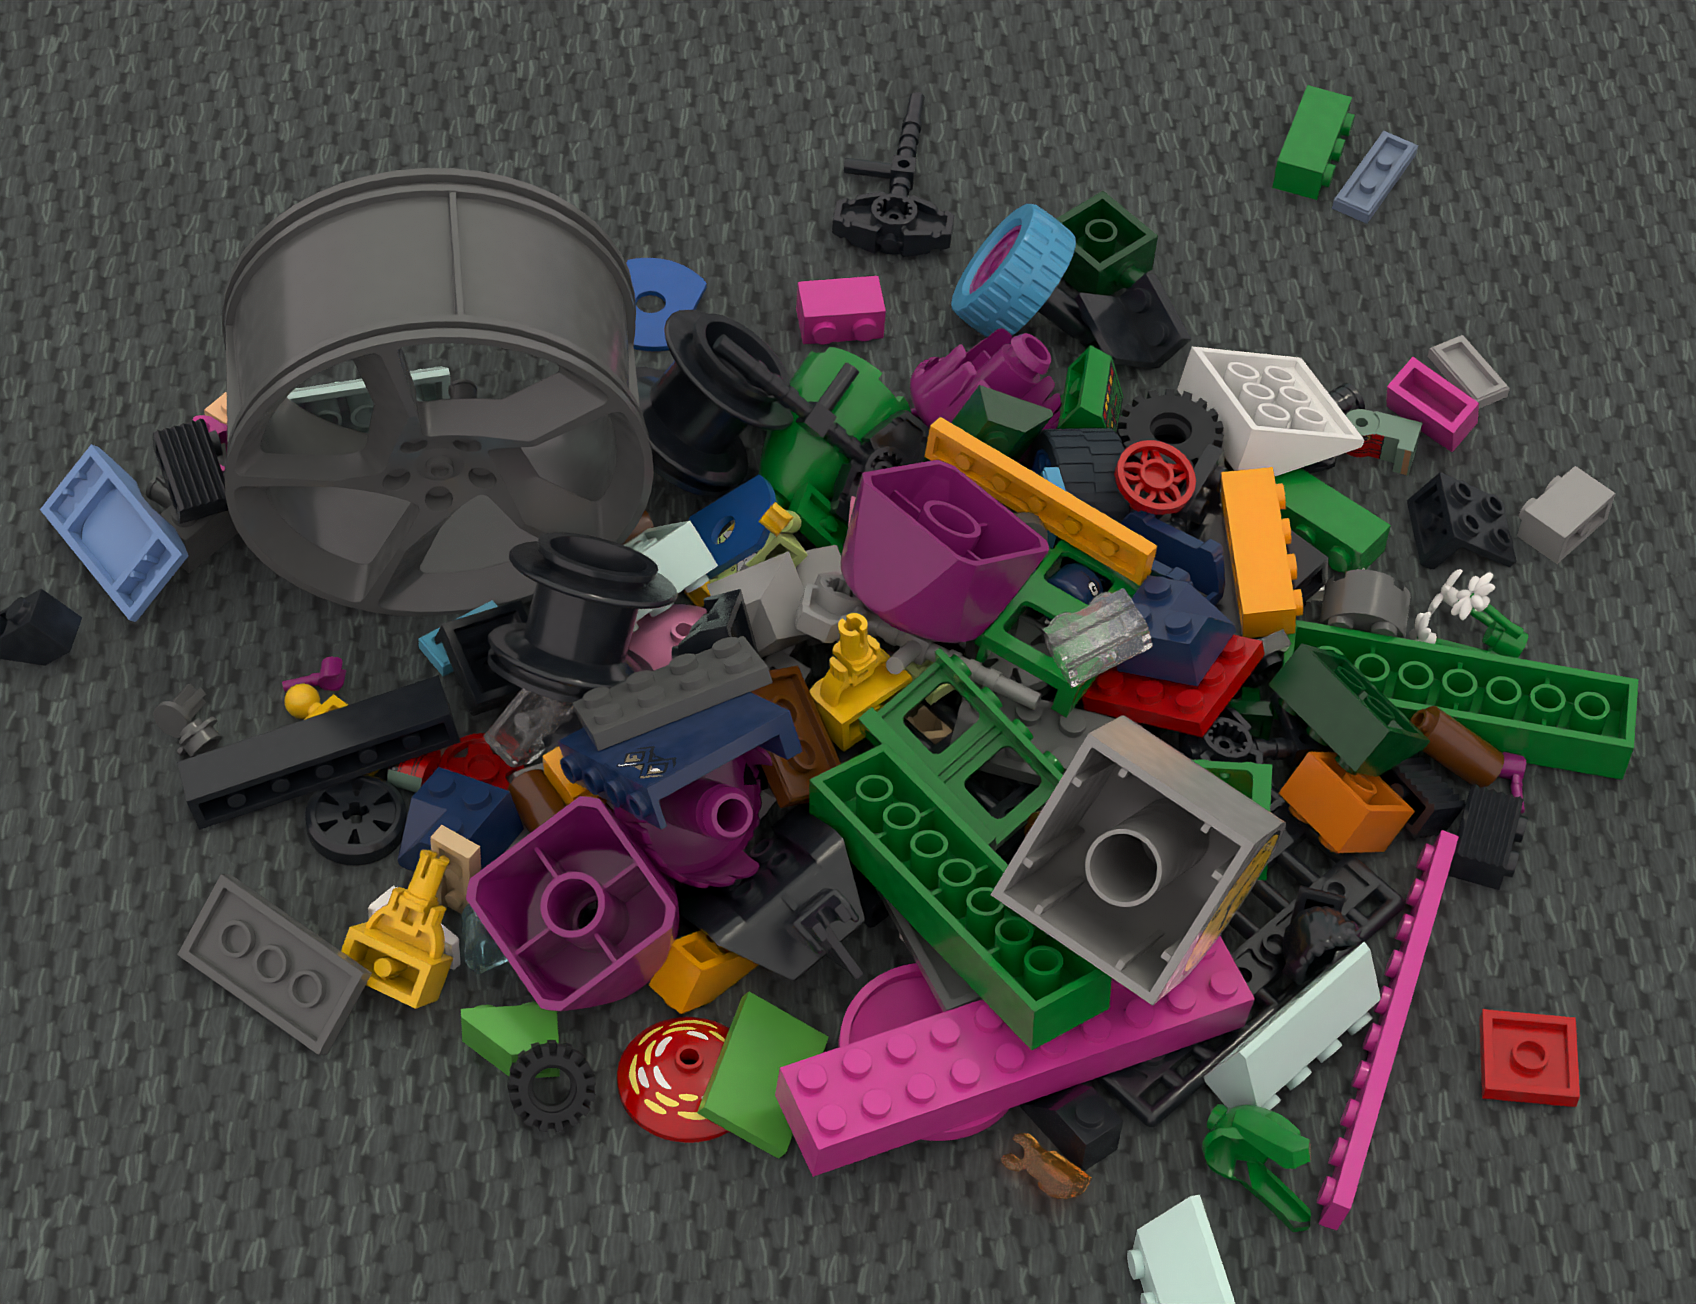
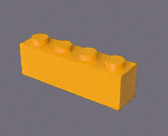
M1273 467L1221 472V503L1242 637H1266L1284 629L1286 634H1295L1296 616L1303 615V599L1301 589L1293 590L1292 580H1297V563L1295 554H1287L1286 545L1291 544V527L1289 518L1281 519L1280 510L1286 508L1283 483H1275Z

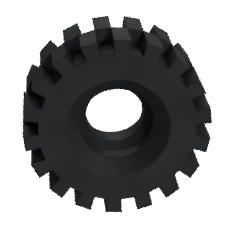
M1165 389V395L1159 396L1157 390L1148 391L1146 400L1141 395L1133 398L1132 406L1128 403L1123 408L1122 416H1119L1117 435L1120 437L1124 449L1140 441H1159L1155 438L1156 436L1172 435L1181 439L1183 443L1169 445L1183 453L1194 468L1208 444L1222 448L1224 427L1222 421H1217L1218 413L1214 408L1206 411L1208 402L1202 398L1197 402L1192 401V393L1184 391L1182 397L1174 396L1175 389ZM1142 452L1132 455L1127 459V462L1140 463ZM1148 453L1147 460H1150L1151 457H1150V455H1149V453ZM1159 453L1167 464H1177L1171 458ZM1129 472V474H1132V475H1134V476H1137L1136 473H1134V472ZM1186 480L1177 485L1179 492Z

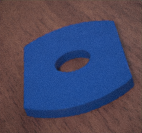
M658 258L629 259L626 264L634 286L635 303L641 297L653 295L661 298L666 304L662 310L655 313L643 312L636 306V329L633 347L636 350L667 351L669 348L664 332L666 320L672 313L679 310H695L707 288V283L697 273L677 262Z
M761 475L755 476L690 516L688 520L691 521L718 564L717 567L706 573L709 580L762 549L769 537L770 531L758 521L770 506L776 502V497L769 481ZM735 520L734 529L730 536L724 542L718 544V536L722 528L728 522Z

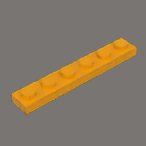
M939 417L930 425L924 457L931 461L940 460L955 466L993 498L1018 513H1034L1042 520L1046 530L1139 586L1150 575L1157 545L942 417Z

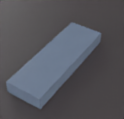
M1383 131L1335 197L1332 209L1368 223L1416 156L1418 145Z

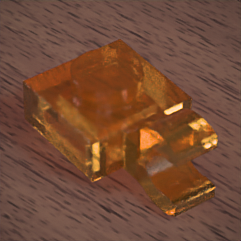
M1024 1132L1014 1135L1013 1140L1024 1149V1157L1020 1160L1012 1153L1003 1155L1001 1162L1006 1168L1012 1171L1028 1169L1027 1173L1039 1180L1038 1187L1056 1199H1068L1085 1192L1092 1180L1091 1176L1056 1151L1048 1152L1042 1148L1032 1135Z

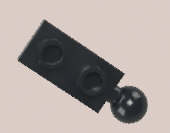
M1211 444L1207 445L1193 468L1196 486L1190 500L1179 512L1171 513L1170 521L1164 522L1187 534H1190L1196 523L1202 524L1209 510V500L1214 492H1221V472H1228L1224 465V449ZM1186 482L1180 490L1181 496L1186 492Z

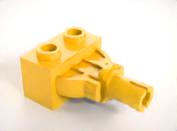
M850 613L846 615V621L842 618L838 622L840 641L832 649L833 655L837 659L834 656L829 659L830 669L825 677L818 680L809 690L829 738L843 752L865 737L860 732L858 718L871 707L878 712L912 682V676L906 670L899 674H892L887 670L886 662L890 656L880 648V643L875 638L867 635V620L858 613Z
M426 849L420 852V858L408 889L401 887L393 889L388 904L378 909L368 922L349 927L341 949L344 954L372 972L366 986L415 1009L438 1000L453 961V957L444 954L445 936L441 922L446 908L442 905L438 906L439 902L436 897L450 859L444 855L438 859L439 853Z

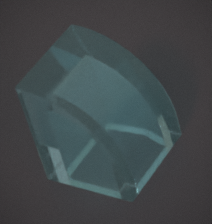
M468 903L461 915L465 962L473 972L481 974L508 962V960Z

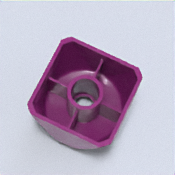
M933 460L862 473L841 555L840 568L846 584L853 594L890 626L902 632L937 642L961 643L978 638L994 622L1049 551V545L1047 540L958 468L940 460Z
M579 796L471 877L467 887L466 900L541 1009L568 1011L603 1005L626 998L651 981L654 974L665 963L678 933L679 907L673 885L667 876L660 872L648 858L627 827L599 798ZM598 901L595 917L587 926L580 929L579 920L583 911L591 903Z

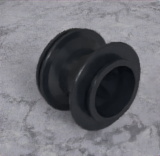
M679 310L670 315L666 320L664 328L666 343L674 362L665 372L654 368L636 367L639 403L651 443L653 471L685 491L708 497L720 496L726 493L731 486L741 483L747 475V453L739 437L746 427L752 425L766 430H783L792 425L794 418L789 408L785 409L777 402L773 395L769 396L765 393L758 383L750 381L744 376L745 373L715 350L713 348L714 343L721 335L725 334L754 359H759L763 362L770 372H775L783 378V382L787 385H790L789 376L774 351L759 336L744 325L719 314H708L696 310Z
M567 532L547 533L541 535L538 541L516 545L509 551V560L514 568L524 576L537 582L527 623L505 624L494 628L488 634V643L491 648L488 653L487 662L491 669L499 676L530 692L573 704L572 702L582 699L584 694L592 689L599 687L610 689L613 686L626 682V679L636 672L643 670L654 671L645 659L628 649L638 610L665 607L674 603L678 597L677 589L671 581L658 573V566L652 559L639 551L613 541Z

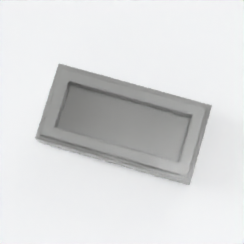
M1463 335L1429 349L1428 358L1451 384L1477 401L1479 408L1508 396L1510 388Z

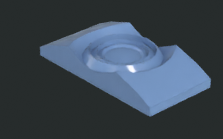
M92 444L40 509L130 621L136 622L188 557L186 548L176 529L143 498L137 482L103 450Z

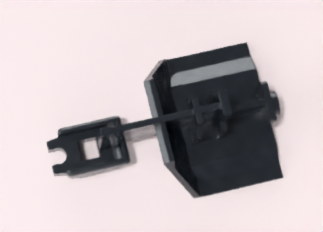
M795 806L771 826L775 833L774 836L760 841L751 849L749 857L759 863V870L753 876L735 879L734 884L726 887L712 886L708 891L704 888H697L678 904L679 915L709 936L716 945L795 982L824 956L848 971L856 980L863 975L861 969L841 943L865 922L844 839L831 826L799 806Z

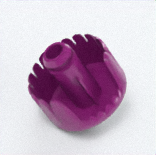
M1003 328L997 329L967 352L961 344L955 347L946 357L940 358L935 356L922 361L915 368L910 379L912 402L921 421L929 428L939 417L951 423L979 385L1051 409L1053 416L1043 429H1057L1061 411L1059 409L1062 405L1059 393L1049 398L1055 387L1052 377L1047 376L1040 381V374H1047L1051 364V355L1044 344L1033 335L1027 333L1012 338V335ZM1032 443L1017 463L1020 464L1029 455Z
M757 746L660 799L659 804L667 827L662 830L644 820L637 819L633 814L620 807L614 806V814L631 832L652 863L668 878L698 888L730 886L735 883V879L749 878L759 870V863L750 858L743 850L747 848L748 842L754 837L755 829L759 826V812L762 807V798L760 796L762 791L761 782L758 779L756 780L757 785H744L743 777L746 763L756 779L759 774L756 765L772 766L771 757L766 750Z

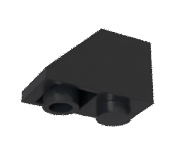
M42 588L25 598H17L11 606L0 611V659L43 666L51 663L71 651L82 617Z

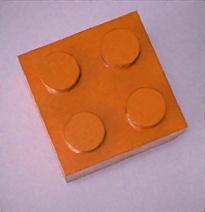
M1308 752L1279 792L1290 804L1289 811L1298 820L1310 824L1320 834L1318 837L1319 841L1332 852H1385L1415 811L1379 776L1374 777L1361 773L1354 776L1345 771L1335 761V757L1338 755L1336 752Z

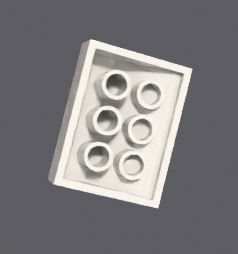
M1191 347L1177 390L1181 396L1184 391L1192 393L1191 400L1197 402L1200 398L1208 402L1206 411L1212 408L1218 413L1217 421H1222L1224 427L1222 443L1224 456L1234 471L1273 467L1275 477L1363 446V437L1302 358Z

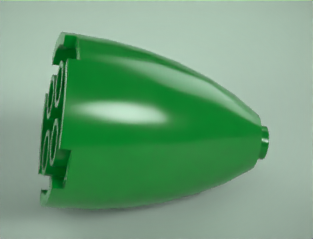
M829 347L825 353H814L811 351L790 380V385L799 391V395L806 401L818 402L843 365L849 363L859 371V374L832 413L837 417L834 423L840 424L846 429L847 434L853 435L861 443V438L894 413L900 410H908L912 413L905 397H895L879 380V377L882 375L880 370L857 355L839 348ZM792 411L794 421L791 426L783 430H767L758 475L769 481L775 493L776 503L785 510L789 509L795 492L807 482L811 483L829 501L832 500L834 496L833 488L839 470L843 463L848 464L851 459L846 458L839 452L836 446H831L822 437H813L795 421L799 416Z

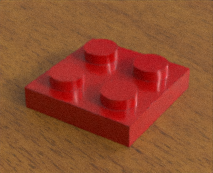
M1483 1009L1479 1019L1482 1099L1576 1107L1580 1098L1576 1018Z

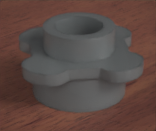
M213 716L204 722L201 719H196L189 723L179 734L181 746L177 753L182 756L187 752L190 757H194L211 751L221 740V736L213 727L217 723V719Z

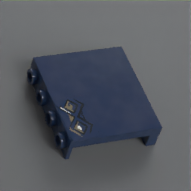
M751 692L600 751L597 750L584 728L558 741L563 758L560 759V765L564 775L571 783L584 787L593 795L606 799L615 807H620L633 814L637 819L644 820L661 830L667 827L659 804L660 799L751 749L759 746L786 760L803 752L790 711Z

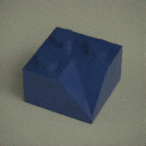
M1150 575L1147 576L1109 628L1117 671L1193 686L1200 684L1236 632L1235 624L1188 582Z
M438 767L411 798L397 861L403 868L415 872L421 850H431L430 837L443 825L480 846L482 870L501 856L524 830L510 791Z

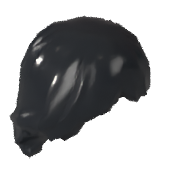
M1315 906L1299 912L1285 928L1282 945L1286 964L1282 972L1289 978L1294 979L1297 985L1304 984L1320 970H1324L1327 966L1333 964L1336 951H1343L1349 948L1355 949L1361 944L1363 938L1360 936L1362 931L1360 926L1354 921L1348 920L1340 911L1328 906Z

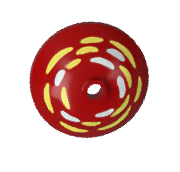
M677 1017L653 1024L640 1032L624 1050L617 1071L619 1097L629 1116L649 1133L675 1142H703L730 1132L697 1113L730 1028L705 1018ZM694 1060L696 1061V1063L692 1065L684 1064L682 1061Z

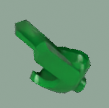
M1218 1104L1208 1118L1207 1128L1210 1132L1202 1142V1151L1207 1165L1213 1172L1230 1180L1239 1181L1292 1232L1308 1230L1311 1222V1210L1279 1178L1266 1168L1264 1163L1270 1158L1284 1169H1295L1310 1162V1139L1301 1136L1300 1130L1276 1112L1253 1105H1239L1228 1108L1223 1104ZM1237 1159L1247 1161L1252 1187L1245 1181L1233 1176ZM1289 1220L1298 1222L1309 1221L1308 1227L1294 1228Z

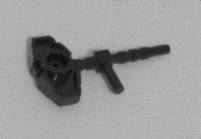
M914 92L909 97L906 117L902 123L897 155L893 156L892 163L845 158L844 173L890 179L889 194H885L884 191L857 195L852 200L848 198L837 200L833 216L832 233L839 238H847L851 244L874 254L879 251L889 255L901 254L902 257L928 254L933 249L940 251L948 249L951 245L955 215L946 210L940 211L935 204L917 196L911 195L908 198L910 190H913L917 159L915 157L920 138L919 133L922 127L921 117L925 100L923 94Z
M725 334L721 335L714 343L713 348L743 371L745 377L753 383H758L765 393L769 396L773 395L780 405L785 409L789 408L799 416L795 421L813 437H822L831 446H836L839 452L846 458H851L848 464H842L833 488L834 496L831 500V509L829 511L832 516L846 527H848L851 497H856L863 472L924 462L930 428L908 410H900L888 419L880 422L861 438L862 443L853 435L847 434L846 429L840 424L834 423L837 417L832 411L859 374V371L851 364L845 363L818 402H808L799 395V391L791 385L785 384L783 378L775 372H770L763 362L759 359H754Z
M1277 693L1271 696L1270 701L1285 732V738H1271L1270 740H1265L1264 738L1252 739L1249 733L1252 728L1250 724L1233 707L1228 708L1227 705L1203 737L1179 732V752L1184 753L1191 760L1204 759L1209 761L1263 764V761L1267 758H1271V760L1286 759L1289 767L1299 766L1308 752L1335 751L1329 745L1324 746L1318 743L1307 733L1306 729H1302L1298 718L1288 713L1279 705L1277 700L1280 696Z

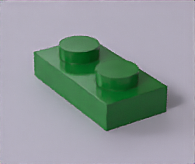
M811 483L803 484L795 492L788 509L799 515L801 519L799 531L817 548L837 545L840 555H842L848 527L829 513L831 502Z

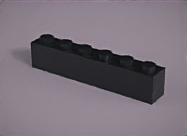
M439 675L199 754L179 761L177 764L186 802L200 830L461 743L449 702Z

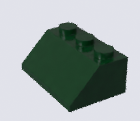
M979 385L951 423L1018 462L1052 418L1053 413L1051 409ZM925 457L924 462L931 461Z
M1301 644L1269 683V686L1280 696L1277 700L1279 705L1295 717L1300 716L1309 725L1306 728L1307 733L1318 743L1324 746L1329 745L1338 754L1335 757V761L1345 771L1354 776L1361 773L1377 777L1423 750L1430 743V740L1344 655Z

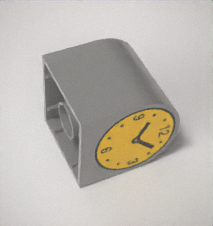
M1123 715L1087 735L992 891L991 896L1139 997L1154 1005L1193 971L1221 935L1267 865L1283 835L1286 822Z

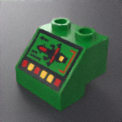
M1090 345L1068 367L1064 393L1060 396L1062 405L1059 409L1061 411L1057 429L1109 428L1117 433L1119 416H1122L1121 411L1124 397L1112 356Z

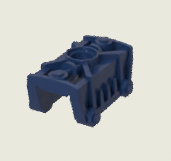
M1134 510L1124 518L1121 523L1123 526L1157 545L1150 576L1188 582L1197 591L1207 595L1205 598L1214 606L1223 598L1226 582L1223 547L1220 543L1212 539L1203 542L1156 519L1155 514L1142 510L1140 512ZM1093 571L1099 579L1104 581L1106 588L1110 589L1113 586L1111 580Z

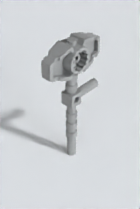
M838 572L819 573L815 585L807 583L796 612V629L825 643L839 642L838 622L842 618L846 621V615L850 613H858L867 620L868 634L874 637L879 636L893 646H900L899 650L886 662V668L892 674L901 673L912 662L920 666L926 660L935 662V651L941 648L949 657L955 654L962 659L972 673L969 678L973 682L982 685V688L986 686L993 693L997 692L1032 710L1036 709L1041 700V693L1003 676V673L996 669H988L982 666L981 662L972 658L969 660L963 657L962 653L954 649L948 650L936 644L933 640L905 633L890 626L853 594L846 584L843 575Z

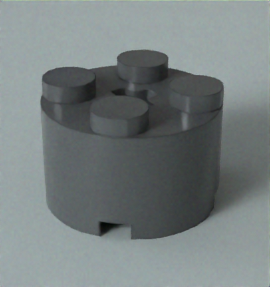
M1357 569L1345 571V578L1334 582L1335 576H1333L1326 582L1319 624L1405 639L1411 595L1405 586L1402 591L1394 585L1395 578L1378 571Z

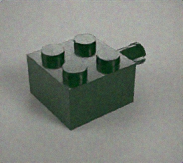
M1101 191L1056 218L1075 236L1076 246L1074 254L1062 278L1079 293L1110 296L1120 289L1125 288L1127 290L1145 273L1153 270L1158 235L1105 191Z

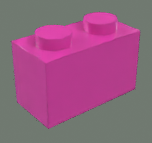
M878 276L798 282L796 311L803 344H829L831 342L869 341L871 339L884 338L886 309Z
M1414 357L1408 361L1387 386L1386 407L1402 418L1422 422L1421 431L1451 452L1458 447L1478 423L1479 403Z

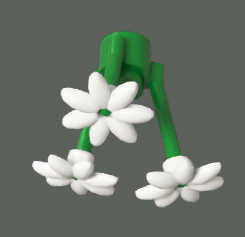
M1461 569L1454 571L1450 575L1447 582L1441 588V593L1437 594L1429 605L1428 612L1417 615L1415 629L1409 632L1411 640L1513 658L1520 656L1528 640V634L1523 631V628L1508 620L1489 603L1490 598L1486 595L1495 589V586L1489 583L1493 574L1491 572L1486 573L1481 578L1473 576L1468 585L1469 590L1458 591L1453 587V584L1463 572ZM1442 600L1453 607L1451 609L1452 615L1459 614L1460 619L1464 620L1470 614L1488 627L1482 639V642L1487 645V650L1437 638L1436 633H1432L1431 629L1427 628L1431 615Z

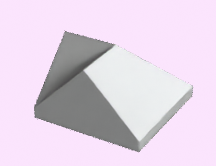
M789 551L707 584L711 596L741 589L761 658L812 638V636L796 629L795 617L804 587Z

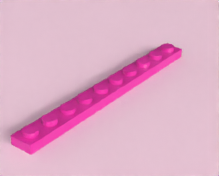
M1444 830L1440 832L1433 846L1427 843L1424 845L1418 858L1416 869L1422 871L1420 880L1414 879L1406 898V904L1412 906L1410 915L1406 913L1403 915L1395 935V939L1401 941L1399 951L1393 950L1388 960L1384 975L1391 978L1388 987L1383 986L1380 990L1381 1000L1375 1004L1373 1012L1380 1014L1377 1024L1372 1023L1369 1027L1362 1049L1369 1051L1367 1061H1360L1352 1080L1351 1087L1358 1089L1355 1100L1351 1098L1348 1100L1340 1120V1125L1347 1127L1344 1138H1337L1329 1157L1328 1164L1335 1166L1332 1178L1326 1176L1318 1194L1317 1203L1323 1205L1318 1224L1334 1230L1339 1228L1352 1207L1459 836Z

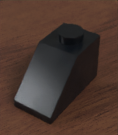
M1078 1084L1020 1104L1023 1111L1080 1174L1118 1149L1123 1120L1093 1087Z

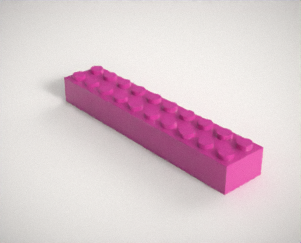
M1219 936L1193 971L1154 1005H1151L1112 978L1110 1007L1108 1010L1034 1050H1031L989 1005L981 999L780 1067L775 1096L814 1177L1244 1027L1255 998L1224 941Z

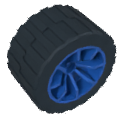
M1043 429L1032 442L1027 469L1040 476L1044 467H1059L1067 492L1120 524L1129 514L1130 503L1120 493L1114 476L1116 464L1125 449L1122 446L1120 437L1113 429ZM1058 536L1056 537L1053 549L1061 540Z

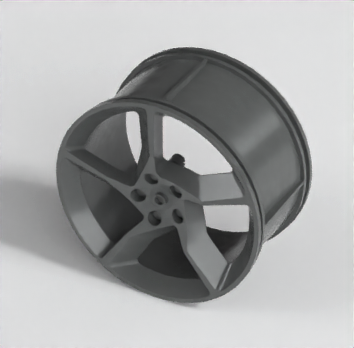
M455 168L406 169L364 176L320 191L293 205L273 219L254 237L240 255L231 271L222 303V334L226 351L227 393L225 496L229 514L235 528L250 550L276 574L320 598L363 611L393 616L415 617L466 614L491 600L497 606L521 600L522 604L532 601L537 582L524 576L514 568L509 560V551L516 545L538 541L541 535L554 532L577 533L623 544L637 526L646 509L652 490L654 471L651 443L643 413L640 409L633 346L636 329L635 291L627 264L609 235L576 206L551 192L507 176ZM442 343L493 346L556 363L559 366V370L503 399L477 398V385L472 380L458 379L453 381V386L449 385L448 387L450 399L422 402L417 401L416 388L402 347ZM351 359L354 361L374 403L369 431L364 433L324 420L306 411L288 399L287 396L306 379Z

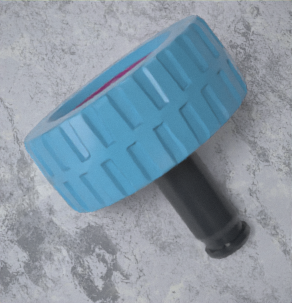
M1025 204L1019 207L994 229L967 265L954 290L951 301L952 310L970 327L985 337H988L1000 328L1014 335L1039 312L1072 338L1079 339L1080 344L1084 347H1088L1096 341L1091 329L1081 319V311L1075 299L1057 286L1074 254L1076 246L1074 234L1056 218L1035 204Z

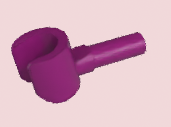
M333 656L327 657L321 662L319 673L282 681L284 692H287L292 686L301 683L313 687L320 686L328 691L340 690L346 675V670L342 669V659Z
M1503 752L1504 765L1498 777L1510 779L1512 795L1514 797L1521 796L1523 799L1522 780L1526 768V759L1522 755ZM1523 801L1521 813H1524V812H1525L1524 801Z

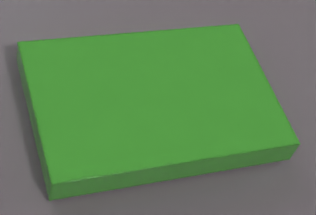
M750 991L741 998L697 1113L779 1159L786 1154L793 1136L775 1096L780 1067L823 1053L829 1037Z

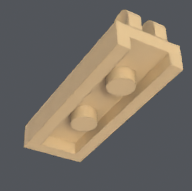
M441 825L430 837L431 851L439 853L437 858L439 859L440 856L444 855L450 859L436 894L439 902L438 906L450 907L464 915L465 926L473 930L481 920L466 900L469 879L481 871L480 846Z

